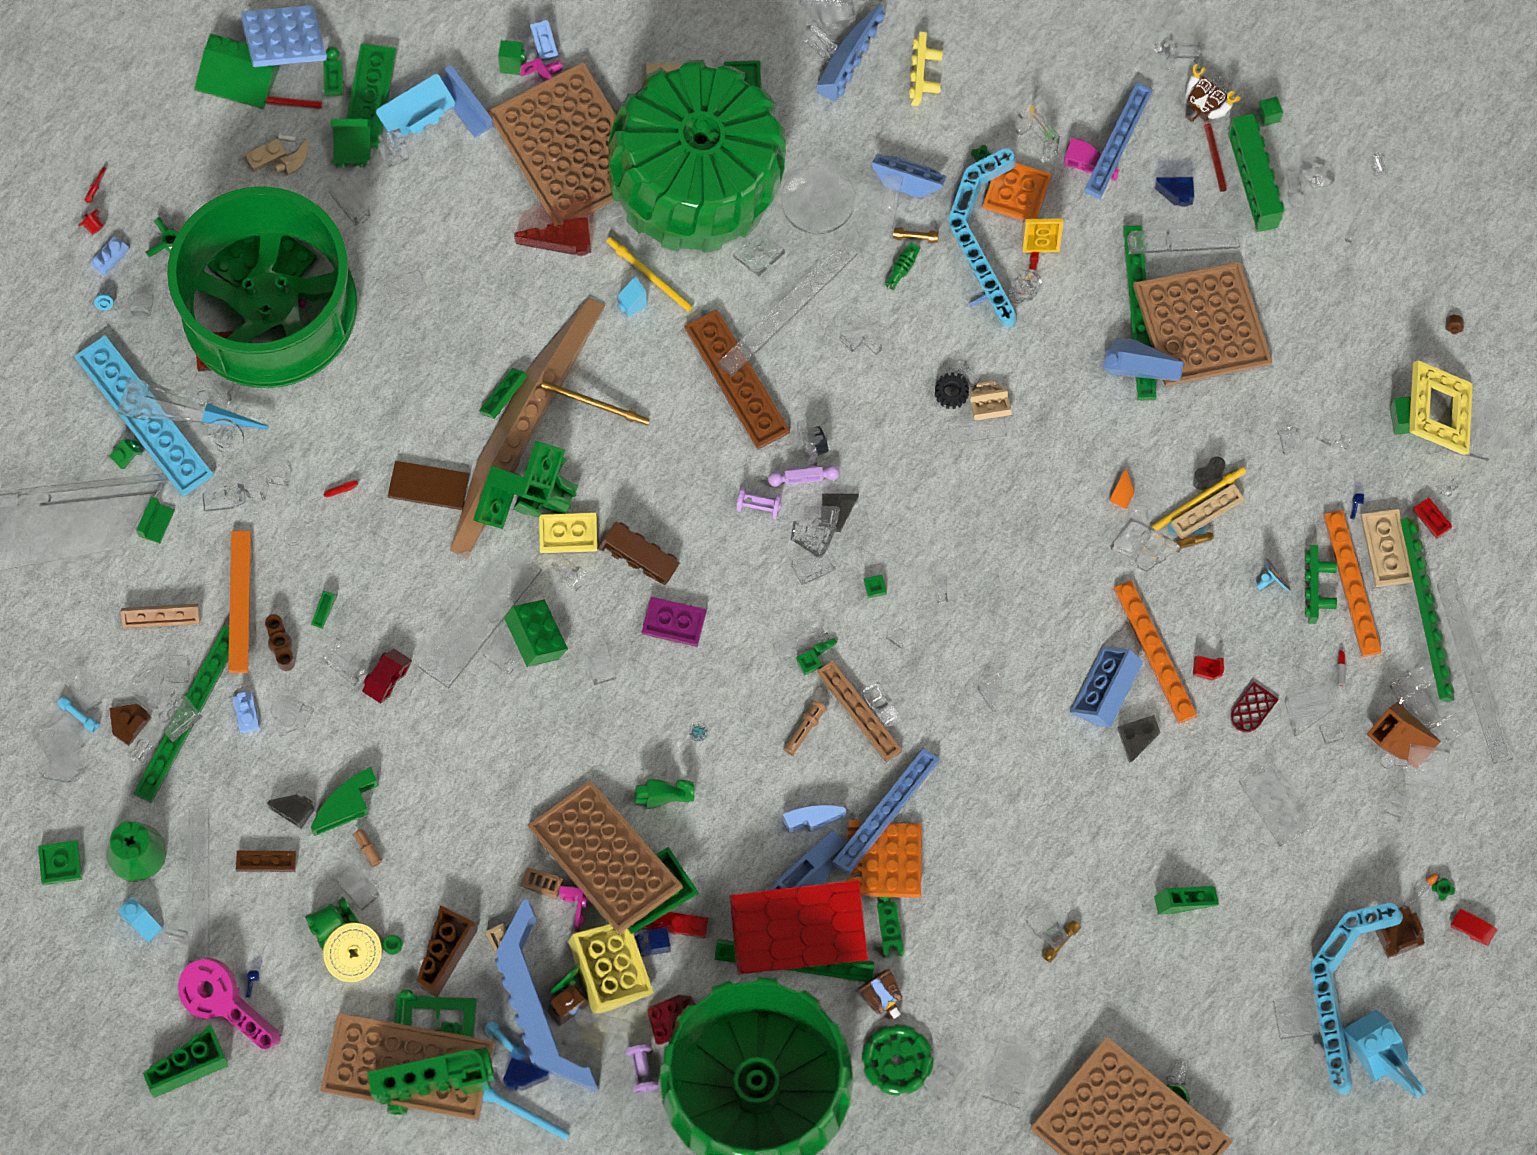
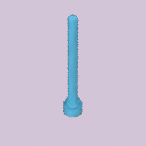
M491 1086V1089L485 1090L483 1101L487 1103L494 1101L562 1139L569 1138L567 1131L498 1095L494 1087Z

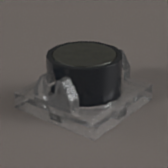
M804 420L797 423V439L809 466H817L818 456L829 452L823 430L819 425L808 429Z

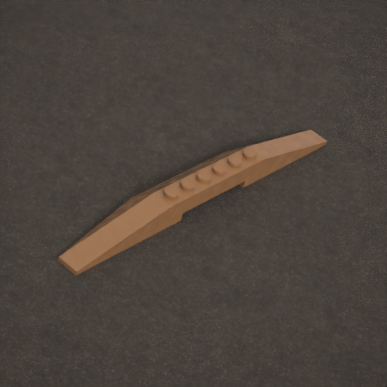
M588 298L526 372L527 378L515 392L477 461L450 551L465 558L469 557L486 525L473 521L490 467L494 466L515 473L523 452L551 401L557 396V393L541 388L543 380L562 387L605 308L604 304Z

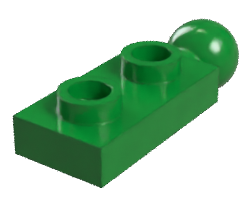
M334 46L326 49V58L328 60L323 61L325 97L343 96L342 60H337L340 52Z

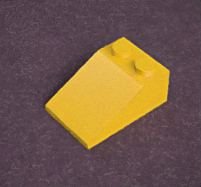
M1025 219L1022 224L1021 233L1022 252H1060L1063 219Z

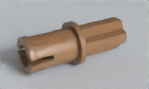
M363 829L356 831L353 836L362 849L361 853L365 854L371 867L379 865L383 860L375 850V844L370 842Z

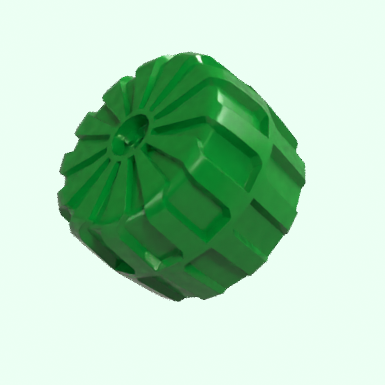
M687 60L679 69L669 72L660 67L646 76L641 89L637 93H628L614 120L608 141L609 186L613 200L620 202L627 214V223L638 234L645 233L660 242L663 248L676 252L680 249H695L707 253L721 250L723 244L737 237L745 238L757 227L780 188L785 169V129L775 119L776 104L767 91L753 85L750 86L745 82L744 72L732 66H722L717 69L706 67L704 60Z
M758 976L756 981L733 984L728 980L713 986L712 993L695 1006L687 1005L676 1020L675 1030L668 1045L664 1047L660 1071L662 1103L670 1125L683 1144L695 1155H818L838 1134L851 1104L854 1084L851 1056L839 1025L832 1022L822 1009L820 1001L806 990L797 992L778 984L777 978ZM761 1083L759 1086H754L753 1084Z

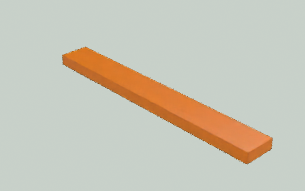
M231 531L229 673H248L251 531Z

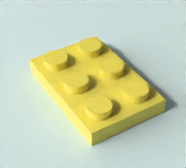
M596 513L546 514L539 517L540 553L598 551Z

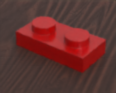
M1429 497L1413 508V511L1436 539L1452 529L1453 526Z

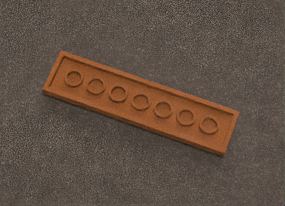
M716 309L684 325L685 331L756 450L790 434L788 426L719 311Z

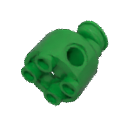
M341 897L338 901L339 907L328 903L305 916L309 924L308 927L312 935L317 937V942L322 950L326 939L337 927L351 922L359 923L344 897ZM343 915L347 917L348 922H344Z

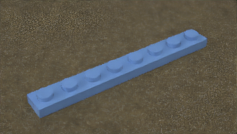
M1136 82L1084 189V193L1101 200L1153 89Z
M922 749L834 859L833 866L850 875L939 763L940 758L926 749Z

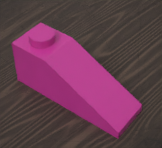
M1071 138L1065 155L1064 165L1093 173L1101 153L1084 140ZM1118 168L1115 169L1111 180L1117 181Z

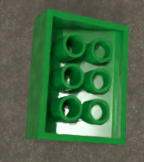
M210 33L203 51L194 90L264 110L267 96L270 95L281 64L253 67L247 43Z
M669 847L658 852L656 856L682 884L683 888L627 928L630 934L635 933L699 894Z

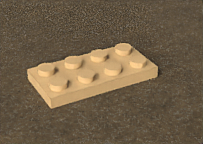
M1399 509L1361 514L1360 517L1375 588L1413 583Z

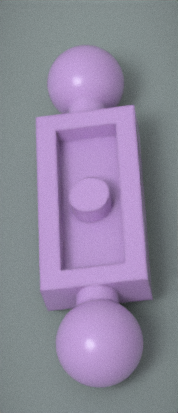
M830 465L825 470H823V467L809 466L807 469L791 468L785 471L783 475L779 472H772L768 476V482L770 485L777 487L782 482H785V485L823 481L824 477L829 480H836L840 475V471L835 465Z

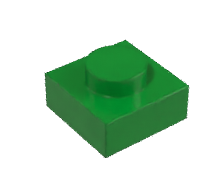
M882 574L863 579L868 599L887 594Z
M813 649L796 657V661L804 676L822 668Z

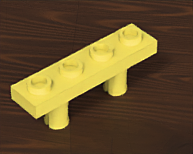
M919 32L917 38H914L912 48L915 49V54L912 55L911 65H914V71H911L910 81L913 82V85L909 90V98H912L911 105L919 106L923 92L936 94L940 92V83L925 81L924 65L925 59L941 61L943 50L927 48V33Z

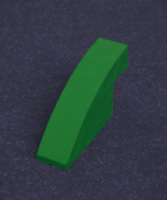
M372 767L357 773L330 795L312 823L311 830L314 836L369 814L361 793L379 786Z

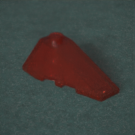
M587 217L563 220V224L554 226L553 223L547 224V227L541 230L531 228L514 233L515 244L578 256L591 253Z

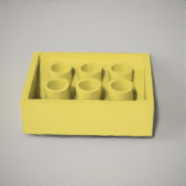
M609 924L575 933L569 939L568 943L575 964L580 965L578 972L593 1015L616 1009L654 993L634 935L630 934L627 929L618 934Z

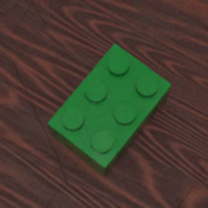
M545 599L515 605L504 616L526 667L559 660L568 650Z

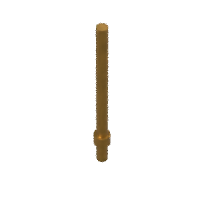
M544 380L541 384L543 389L625 417L627 421H636L644 425L649 423L650 418L636 414V411L630 409L627 411Z

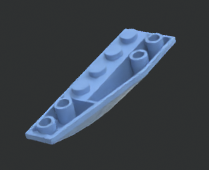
M880 4L870 12L842 41L817 84V94L837 102L839 96L842 97L844 95L847 81L850 82L852 80L854 68L859 67L862 53L867 52L870 38L875 37L878 23H882L885 18L884 5Z
M834 831L830 832L768 890L824 884L834 867V859L847 843Z

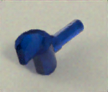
M1356 493L1353 496V508L1350 519H1355L1358 504H1364L1363 493Z
M252 970L247 973L248 987L246 998L251 997L253 981H259L258 970Z

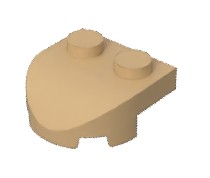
M985 381L978 383L976 388L970 392L971 410L975 421L1012 415L1008 391L1005 386H998L994 381Z

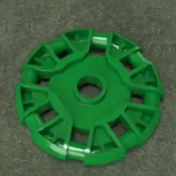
M895 1024L894 1027L885 1026L871 1035L870 1041L865 1043L861 1062H864L863 1071L868 1081L873 1086L876 1085L880 1088L881 1092L900 1096L901 1093L910 1094L920 1089L925 1084L926 1078L930 1077L934 1065V1057L931 1056L932 1048L922 1033L918 1034L914 1031L915 1028L902 1024ZM897 1034V1040L890 1041L889 1035ZM909 1037L915 1041L913 1045L907 1042ZM877 1043L882 1045L880 1051L875 1049ZM923 1053L924 1059L918 1060L917 1054ZM899 1055L903 1058V1063L895 1065L892 1062V1058ZM872 1061H877L878 1067H872ZM915 1069L921 1072L918 1077L912 1075ZM883 1074L889 1078L886 1083L880 1079ZM905 1080L906 1085L899 1086L898 1081Z

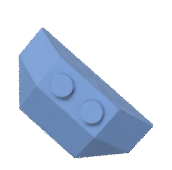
M876 154L871 165L885 187L893 191L906 193L912 197L921 198L941 189L947 176L942 175L933 168L894 156Z

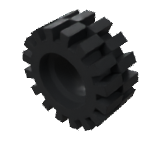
M951 372V375L945 373V376H941L936 382V401L938 403L941 402L940 405L942 407L946 405V409H949L950 406L953 409H956V406L960 408L962 403L965 404L966 399H968V381L965 382L966 378L964 376L961 378L959 373L957 376L954 375L955 372ZM949 385H954L958 387L959 393L954 397L948 396L945 393V388Z

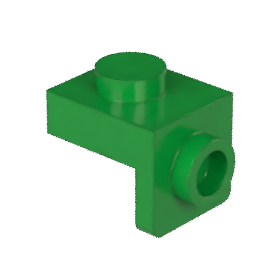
M122 439L109 457L121 469H125L136 455H142L144 451L140 448V444L137 441Z

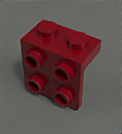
M676 995L648 1007L647 1012L657 1045L670 1041L675 1030L677 1018L687 1005L695 1006L692 996Z

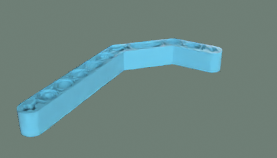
M1009 148L1001 149L966 168L948 218L953 236L999 321L1005 327L1015 325L1017 321L1015 311L968 223L982 184L1015 167V156ZM990 165L995 166L992 170H986ZM972 174L978 175L975 179H971L970 176ZM972 191L967 208L960 210L959 207L964 193ZM957 221L962 222L960 226H953ZM964 237H970L967 242L961 241ZM972 252H978L976 257H970ZM982 267L987 268L983 273L978 272ZM989 283H995L992 288H987L986 286ZM998 298L1004 299L1003 302L999 304L994 303L995 300ZM1004 310H1006V312H1007V314L1010 316V318H1007V317L1004 315V312H1003Z
M1393 903L1381 904L1346 913L1310 965L1330 1084L1340 1094L1349 1093L1352 1090L1353 1083L1333 973L1361 933L1396 926L1402 921V912ZM1376 915V919L1373 922H1369V918ZM1357 920L1354 926H1349L1351 921ZM1346 936L1345 941L1336 954L1329 956L1330 951L1339 938ZM1321 966H1325L1324 971L1318 973V969ZM1324 985H1328V989L1321 992V988ZM1332 1003L1329 1010H1324L1327 1004ZM1335 1022V1026L1332 1029H1328V1025ZM1338 1041V1046L1331 1049L1332 1043ZM1342 1060V1064L1334 1068L1335 1063Z

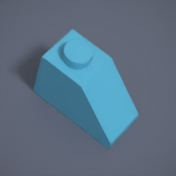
M637 277L633 278L618 294L617 306L621 313L625 312L627 317L647 307L646 290Z
M133 897L118 910L120 916L148 943L162 930V927Z

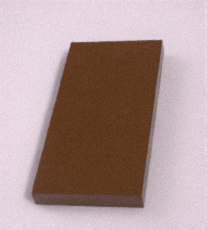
M395 461L387 496L391 499L462 510L470 473Z

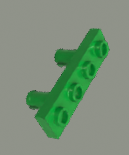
M1310 545L1309 550L1305 552V563H1308V569L1305 570V581H1308V587L1305 588V599H1308V606H1305V617H1308V624H1316L1319 618V609L1337 608V598L1320 597L1318 595L1319 572L1336 573L1337 561H1320L1318 559V545Z

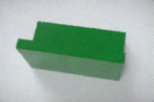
M151 497L136 529L138 536L160 544L175 509L161 505L157 498Z

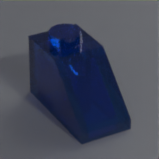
M1156 177L1155 189L1173 205L1181 207L1193 205V177Z
M667 927L647 930L634 936L641 957L671 952Z
M511 1058L503 1077V1083L509 1090L515 1092L517 1089L524 1091L549 1080L550 1074L546 1070Z

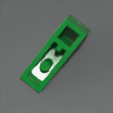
M1215 886L1167 888L1154 895L1158 915L1176 914L1219 905Z

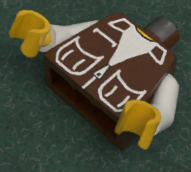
M1199 64L1194 65V74L1191 75L1186 88V105L1190 110L1185 114V117L1189 121L1194 122L1198 116L1205 121L1225 116L1233 106V102L1240 101V96L1233 99V94L1236 91H1231L1226 95L1204 76L1200 78L1199 75L1203 74L1206 69L1203 67L1201 72H1198L1197 67Z

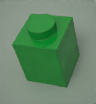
M1277 96L1259 102L1257 112L1263 127L1281 122L1283 110Z

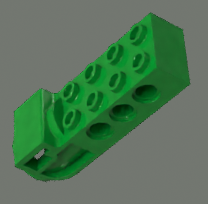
M488 1046L367 1072L371 1096L380 1105L389 1104L393 1099L398 1098L400 1100H408L412 1098L411 1095L416 1094L426 1096L431 1094V1091L438 1089L440 1092L451 1090L452 1086H454V1089L460 1088L463 1094L467 1095L491 1089L490 1082L495 1081ZM435 1074L432 1079H428L430 1075ZM482 1077V1079L470 1081V1079ZM415 1078L413 1083H408L411 1079ZM395 1083L393 1087L388 1088L390 1084Z

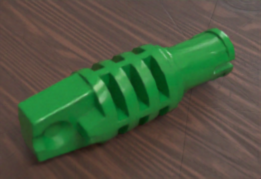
M911 242L901 252L892 266V273L884 283L887 288L892 283L889 289L895 290L901 278L906 277L921 249L918 245Z

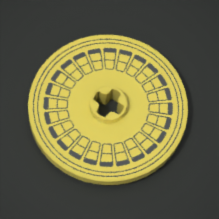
M356 922L343 924L333 930L325 941L323 948L324 964L328 971L339 980L346 982L360 981L368 977L378 966L382 951L381 943L377 934L370 927ZM352 949L356 952V954L350 955L348 951Z

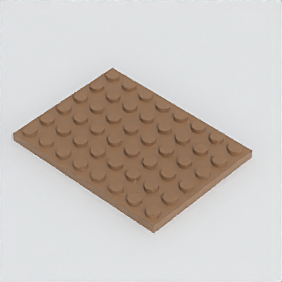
M584 62L487 111L492 118L494 127L557 231L615 201L609 186L608 141L616 114Z
M1108 1037L1104 1039L1030 1128L1035 1135L1059 1155H1222L1232 1143L1229 1137Z

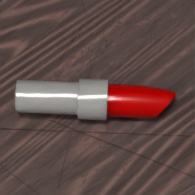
M1339 650L1337 665L1338 686L1340 687L1345 686L1346 673L1345 653L1342 650Z

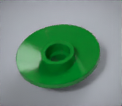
M577 964L549 992L555 993L563 988L567 989L572 984L574 985L576 983L574 978L580 965Z

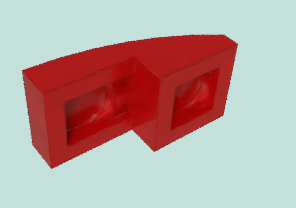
M1461 908L1451 923L1453 929L1469 935L1470 939L1489 946L1497 932V928Z

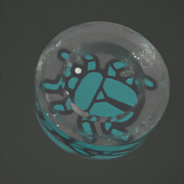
M695 721L690 725L689 736L694 741L706 739L708 727L704 722Z

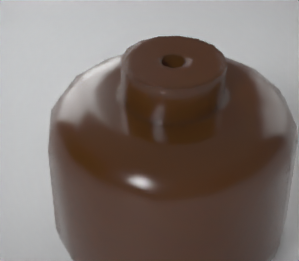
M1459 315L1448 316L1445 329L1451 331L1452 334L1462 332L1464 329V319Z

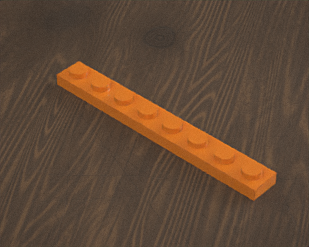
M1340 510L1324 513L1323 517L1335 561H1337V568L1361 657L1381 654L1379 640L1344 512Z
M1132 580L1115 586L1114 591L1178 724L1195 718L1197 714Z

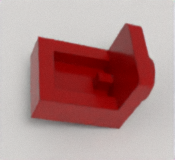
M1199 655L1194 657L1193 676L1212 681L1223 676L1225 669L1224 658L1219 657L1214 660Z

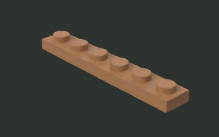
M833 660L817 671V675L886 763L902 752L900 746Z

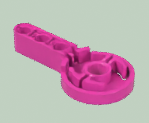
M202 958L185 967L179 978L178 992L182 1004L191 1014L203 1019L223 1016L258 1047L264 1050L280 1043V1032L239 997L240 988H237L235 977L226 964L214 958ZM205 981H209L213 985L214 991L212 995L205 992ZM237 1009L241 1012V1017L237 1014ZM252 1022L255 1024L256 1030L252 1027ZM267 1035L270 1037L271 1042H268Z

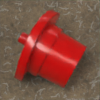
M95 209L90 215L84 214L86 218L78 226L83 225L91 235L96 234L104 227L98 216L100 211Z

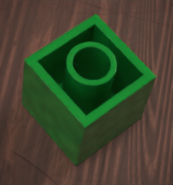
M1411 396L1393 399L1390 414L1394 435L1410 433Z

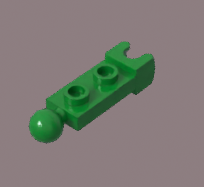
M878 897L882 900V903L877 904L884 958H889V951L892 948L897 949L899 956L902 957L904 956L897 902H890L892 897Z

